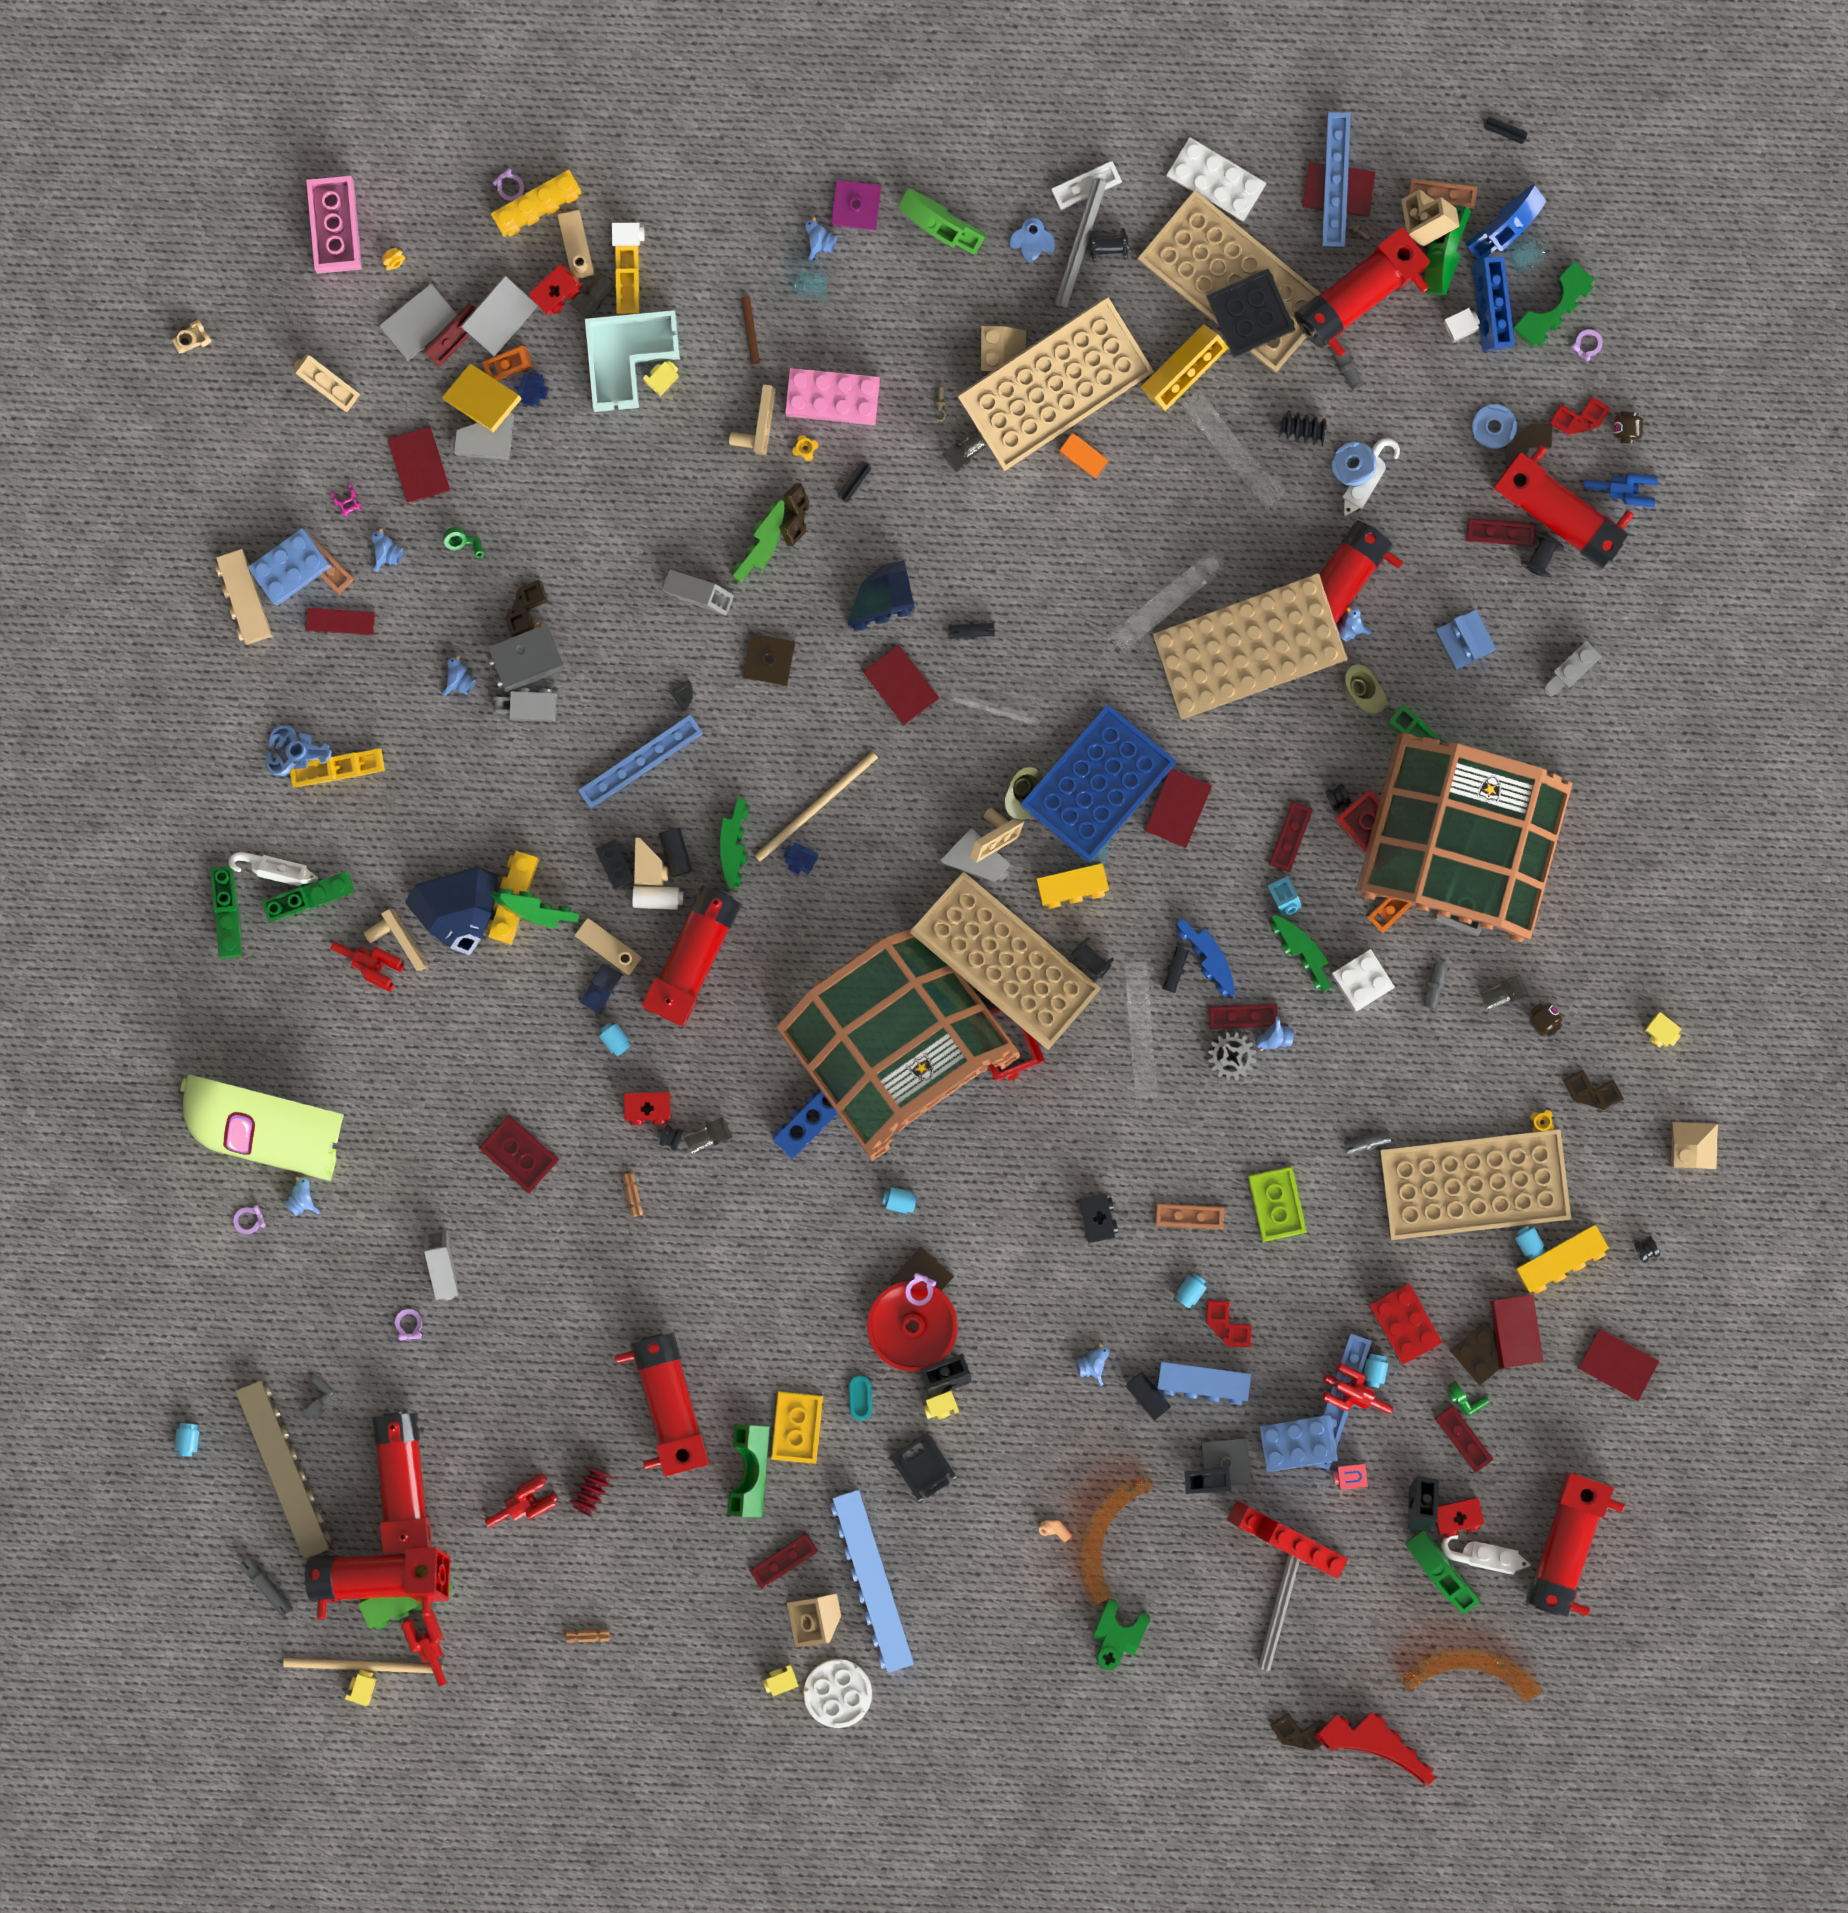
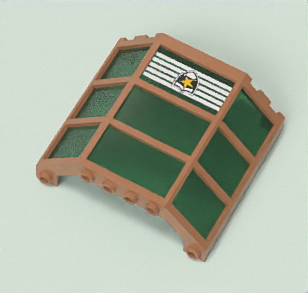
M1406 733L1398 734L1356 891L1361 892V897L1374 900L1375 897H1386L1416 904V909L1429 912V908L1437 910V915L1450 918L1451 915L1459 917L1458 921L1471 924L1472 921L1479 922V927L1493 930V927L1503 930L1504 934L1510 935V940L1523 943V939L1531 940L1573 783L1562 780V777L1553 773L1546 775L1547 770L1458 743L1443 742L1442 745H1439L1440 740L1419 738Z
M913 928L884 938L881 941H874L868 946L866 952L854 955L849 960V964L843 968L839 966L830 973L831 976L826 980L821 979L813 984V989L804 996L787 1017L779 1022L777 1027L782 1038L871 1161L890 1149L889 1143L893 1140L892 1135L896 1129L898 1132L901 1131L906 1125L978 1074L988 1069L987 1065L993 1064L994 1067L999 1066L1001 1069H1004L1020 1057L1017 1048L970 984L910 933Z

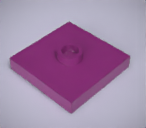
M837 180L831 226L876 231L881 185Z

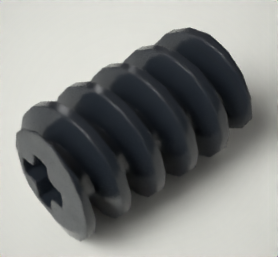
M1288 410L1282 418L1278 437L1280 438L1283 432H1286V439L1288 440L1294 434L1295 441L1297 442L1303 436L1304 443H1307L1312 438L1313 445H1316L1318 440H1321V446H1323L1327 430L1326 418H1323L1319 424L1317 416H1314L1310 422L1308 414L1301 420L1299 412L1292 418L1291 411Z

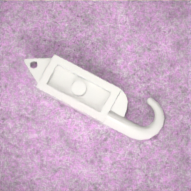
M1383 438L1374 444L1372 451L1376 455L1377 460L1375 473L1364 484L1349 486L1343 496L1344 516L1358 509L1362 510L1383 475L1386 466L1383 460L1378 457L1383 447L1387 445L1393 447L1395 452L1394 459L1398 458L1400 448L1394 440Z
M238 852L229 858L230 868L237 872H240L241 868L236 866L235 862L241 860L252 863V871L259 877L301 887V884L318 882V877L310 872L306 865L266 855L262 857L247 852Z
M1458 1535L1444 1537L1441 1542V1550L1447 1558L1467 1563L1471 1566L1512 1575L1516 1571L1531 1566L1530 1563L1518 1554L1519 1551L1474 1541L1468 1543L1463 1553L1451 1551L1448 1547V1542L1451 1539L1458 1538Z

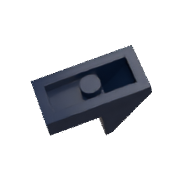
M603 964L591 980V984L580 1003L600 1014L623 975Z

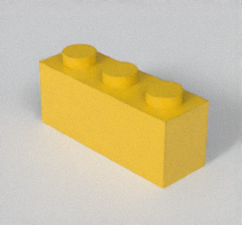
M1103 863L1036 879L1042 906L1047 905L1048 909L1060 907V902L1068 900L1070 904L1082 902V897L1089 895L1092 896V899L1105 896L1106 891H1109Z

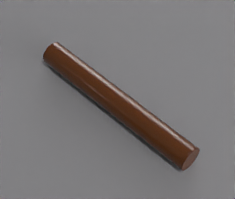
M750 296L742 297L741 301L751 364H758L760 360Z

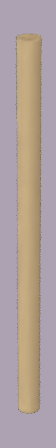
M873 751L869 753L754 855L757 860L761 862L878 758Z
M284 1658L283 1662L284 1667L433 1673L430 1664L302 1658Z

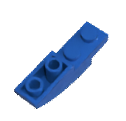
M1532 184L1498 211L1500 216L1465 244L1477 260L1486 258L1497 248L1501 252L1535 219L1546 202L1545 198L1536 186Z
M1184 919L1180 920L1176 924L1178 928L1176 933L1184 941L1190 940L1194 945L1191 949L1200 958L1203 955L1206 958L1200 964L1202 966L1201 973L1208 980L1213 978L1217 982L1216 989L1224 997L1227 994L1232 997L1235 994L1234 982L1226 958L1218 944L1206 929L1198 935Z

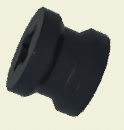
M1342 783L1337 785V788L1334 790L1328 789L1325 791L1334 811L1338 810L1341 805L1351 804L1348 793Z
M667 1124L659 1145H667L671 1150L676 1151L684 1131L672 1129Z
M1651 1236L1646 1237L1643 1242L1634 1243L1635 1249L1644 1264L1650 1258L1660 1256L1659 1249Z

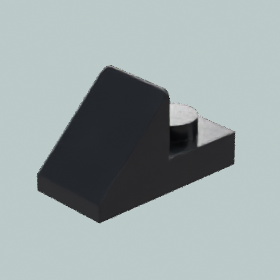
M1230 1468L1184 1471L1186 1494L1231 1491Z

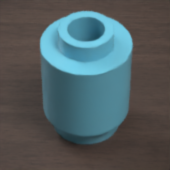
M610 1022L600 1029L602 1033L599 1036L609 1051L617 1057L631 1047L628 1042L630 1041L617 1023L612 1025Z
M890 1187L889 1191L885 1190L882 1203L886 1204V1209L905 1214L907 1212L913 1213L917 1195H913L910 1191Z
M1526 1226L1517 1231L1518 1236L1515 1237V1240L1524 1256H1527L1530 1261L1545 1253L1543 1248L1545 1245L1535 1227L1530 1229L1529 1226Z
M1196 1273L1194 1276L1188 1275L1177 1290L1178 1294L1175 1299L1190 1308L1192 1304L1195 1305L1207 1289L1204 1285L1206 1281Z
M1369 1354L1363 1372L1366 1386L1379 1388L1380 1384L1385 1383L1388 1363H1386L1387 1357Z
M179 1424V1429L176 1430L174 1448L175 1451H179L178 1455L192 1457V1452L197 1453L198 1425Z

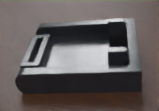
M928 1432L890 1457L919 1503L923 1501L922 1496L919 1494L920 1491H923L928 1498L950 1483L945 1476L949 1473L953 1480L957 1479L954 1471ZM921 1443L925 1451L906 1462L902 1454Z

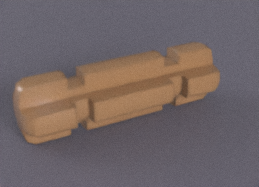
M632 1172L623 1174L622 1178L624 1184H626L625 1191L628 1205L631 1206L629 1208L631 1216L643 1215V1210L639 1204L641 1201L637 1185H635V1175Z
M597 1629L578 1630V1632L567 1630L565 1632V1640L567 1643H575V1641H609L610 1631L609 1629H600V1631H597Z

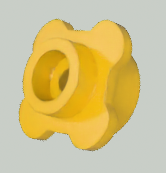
M392 248L383 255V264L386 265L387 270L398 268L405 259V256L402 255L401 250Z
M801 435L798 437L797 445L792 449V452L795 456L803 457L805 461H811L814 450L818 448V442L815 440L811 441L805 435Z
M1545 1110L1544 1113L1533 1112L1530 1115V1119L1533 1121L1532 1131L1554 1130L1551 1119L1553 1116L1552 1112L1549 1110Z

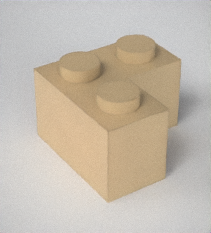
M1419 189L1401 199L1407 233L1422 246L1459 227L1457 209L1442 197L1433 200Z

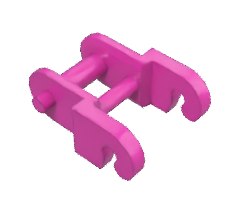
M350 483L347 484L352 493L350 498L341 502L337 501L333 492L330 493L335 504L341 506L343 510L341 514H345L346 517H348L347 513L355 509L360 511L359 506H361L354 499L356 494ZM353 500L354 505L344 509L343 505Z

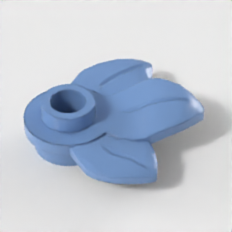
M1028 218L1024 221L1022 228L1014 231L1012 234L1010 247L1021 248L1024 258L1029 263H1032L1038 258L1041 250L1053 253L1055 242L1052 234L1044 230L1041 220L1038 218ZM1031 225L1037 226V232H1029V227Z

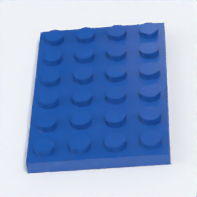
M1107 704L1020 806L1090 863L1174 767L1177 761Z

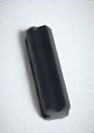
M1488 117L1484 125L1485 129L1520 144L1525 142L1528 135L1526 131L1492 117Z
M864 461L859 464L838 493V497L844 502L850 500L871 471V466Z

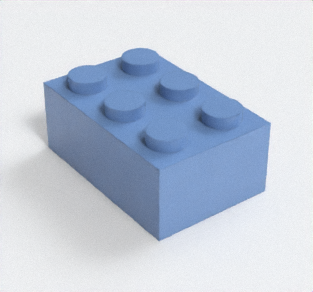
M301 528L250 565L248 569L272 603L278 606L332 567V565L308 531Z
M1326 1415L1260 1426L1267 1472L1338 1461L1331 1416Z

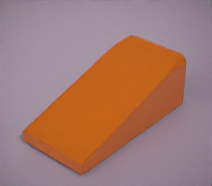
M526 346L516 347L482 362L485 373L495 380H500L534 367ZM493 363L498 375H493L490 371V366Z
M1074 433L1070 435L1059 451L1060 454L1095 479L1109 461Z
M1402 885L1395 889L1408 892ZM1386 898L1367 918L1384 933L1413 903ZM1377 913H1379L1387 923H1379L1376 918Z

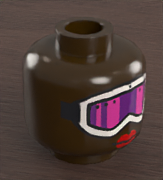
M1620 411V415L1614 418V437L1621 439L1620 443L1634 444V439L1642 438L1643 418L1638 416V412Z
M1539 1003L1530 1011L1532 1016L1529 1019V1023L1540 1036L1547 1035L1551 1037L1563 1026L1561 1024L1563 1020L1562 1015L1550 1003L1544 1006Z

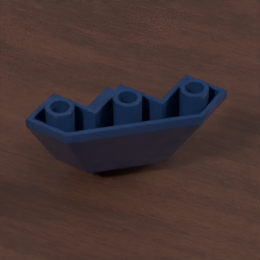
M904 560L881 566L861 583L848 619L849 628H853L854 631L865 630L872 621H875L876 624H883L889 622V618H892L894 614H897L898 617L911 615V611H914L915 607Z
M477 866L418 883L405 900V903L429 933L448 947L470 956L480 942L491 916L494 899L490 896V892L496 890L498 876Z

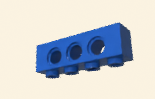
M1488 257L1472 262L1482 350L1496 351L1513 347L1515 343L1504 257Z
M830 1076L824 1082L838 1103L851 1090L838 1076L834 1079ZM814 1092L805 1101L808 1105L802 1111L798 1108L789 1117L792 1121L786 1127L782 1124L773 1133L776 1136L773 1141L791 1159L837 1115L832 1106H825L823 1104L824 1094L822 1092L818 1095ZM812 1109L817 1110L820 1114L818 1121L814 1123L809 1122L806 1117L808 1111ZM796 1125L801 1126L804 1131L803 1136L798 1139L793 1138L790 1133L792 1127Z

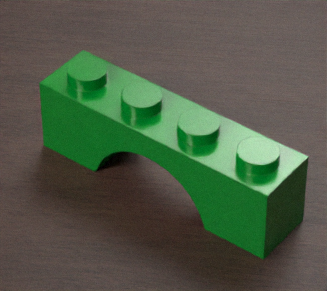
M1574 261L1557 281L1561 289V300L1558 307L1544 314L1529 311L1513 328V332L1531 348L1536 344L1540 347L1548 338L1546 333L1551 328L1555 331L1564 321L1561 319L1562 315L1566 311L1570 314L1578 305L1576 300L1581 295L1585 298L1594 288L1591 286L1594 278Z
M1404 705L1399 708L1387 723L1398 734L1406 733L1419 738L1440 740L1439 745H1442L1443 742L1447 743ZM1418 749L1447 773L1451 755ZM1463 758L1458 759V764L1468 767L1473 762ZM1456 767V770L1463 771V772L1466 771V770H1464V769H1460V768H1457V767ZM1454 774V776H1457V777H1461V776H1462V775H1459V774Z
M734 1424L732 1447L738 1450L742 1456L744 1472L739 1485L729 1492L727 1515L762 1518L769 1439L768 1426Z

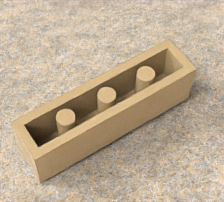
M240 549L217 557L218 564H215L218 576H223L225 585L222 586L226 599L230 598L232 606L229 607L233 620L237 619L239 627L236 628L240 641L244 640L248 645L272 637L273 635L252 573L248 569L249 564L245 552Z

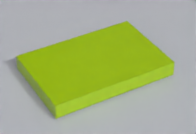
M1292 1166L1248 1176L1262 1242L1307 1233Z

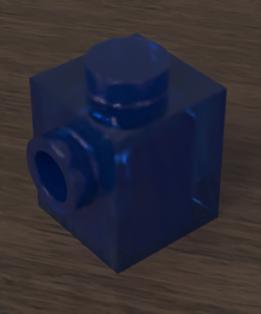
M530 372L529 375L523 373L517 393L521 397L519 403L539 408L541 399H546L549 387L546 386V380L542 379L543 375L535 372Z
M794 842L793 846L788 845L783 857L786 858L787 870L797 875L800 872L810 875L819 854Z

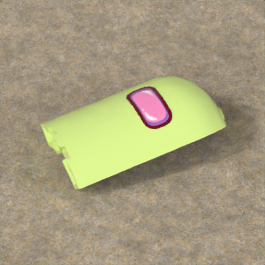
M189 1074L187 1079H183L180 1091L184 1092V1119L190 1133L200 1144L210 1150L331 1181L337 1160L336 1149H332L333 1142H338L344 1114Z

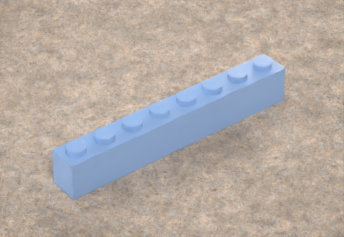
M858 1489L833 1497L834 1502L830 1503L833 1516H838L841 1523L837 1525L840 1538L845 1537L848 1545L844 1547L847 1560L852 1559L854 1564L851 1573L854 1582L859 1581L861 1590H858L861 1604L866 1602L868 1611L864 1612L868 1625L872 1624L875 1633L871 1634L875 1647L879 1646L882 1655L878 1656L881 1668H886L889 1673L914 1665L860 1491Z

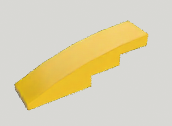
M639 245L615 246L617 314H638Z
M373 749L335 756L327 759V763H321L320 759L308 761L306 768L296 770L293 766L290 769L292 788L385 771L382 750Z

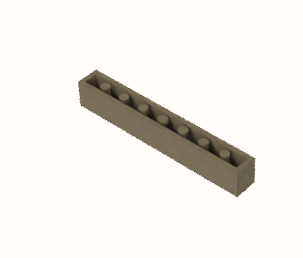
M263 1380L236 1390L235 1392L303 1559L331 1549L330 1544L333 1543L328 1530H323L321 1525L324 1522L322 1513L319 1509L315 1510L313 1501H316L311 1488H306L304 1483L307 1480L305 1471L302 1467L298 1468L295 1461L298 1459V1454L294 1446H289L287 1438H290L287 1427L280 1424L278 1418L281 1417V1412L277 1404H272L270 1396L273 1393L269 1384H264Z

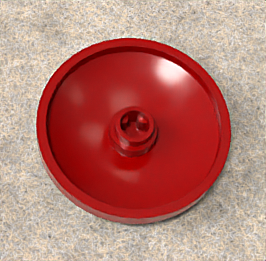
M908 1280L888 1287L876 1298L869 1311L867 1332L874 1351L885 1363L899 1370L915 1372L941 1362L950 1353L958 1334V1318L951 1300L936 1286H933L932 1298L925 1305L918 1306L909 1302L906 1297V1287L912 1280ZM924 1281L914 1284L911 1288V1296L915 1300L922 1301L928 1296L927 1283Z

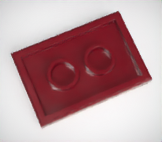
M1309 162L1302 207L1318 210L1324 209L1325 164ZM1348 168L1346 214L1369 217L1375 171Z
M431 426L387 439L407 504L451 491Z
M899 645L863 671L864 675L903 726L940 699Z
M1171 769L1145 828V832L1186 848L1212 785Z
M510 1115L503 1120L478 1148L529 1194L559 1161L556 1156Z
M1533 1294L1490 1301L1500 1369L1544 1362Z
M1598 1329L1578 1369L1639 1401L1660 1361L1611 1334Z

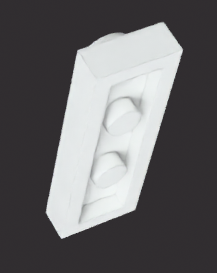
M1113 161L1052 188L1051 192L1060 211L1087 199L1094 178L1106 181L1104 190L1120 184L1122 181Z

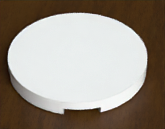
M832 1659L819 1664L809 1674L804 1686V1701L809 1713L815 1720L829 1727L843 1728L853 1725L866 1714L871 1703L872 1688L868 1676L858 1665L848 1660Z

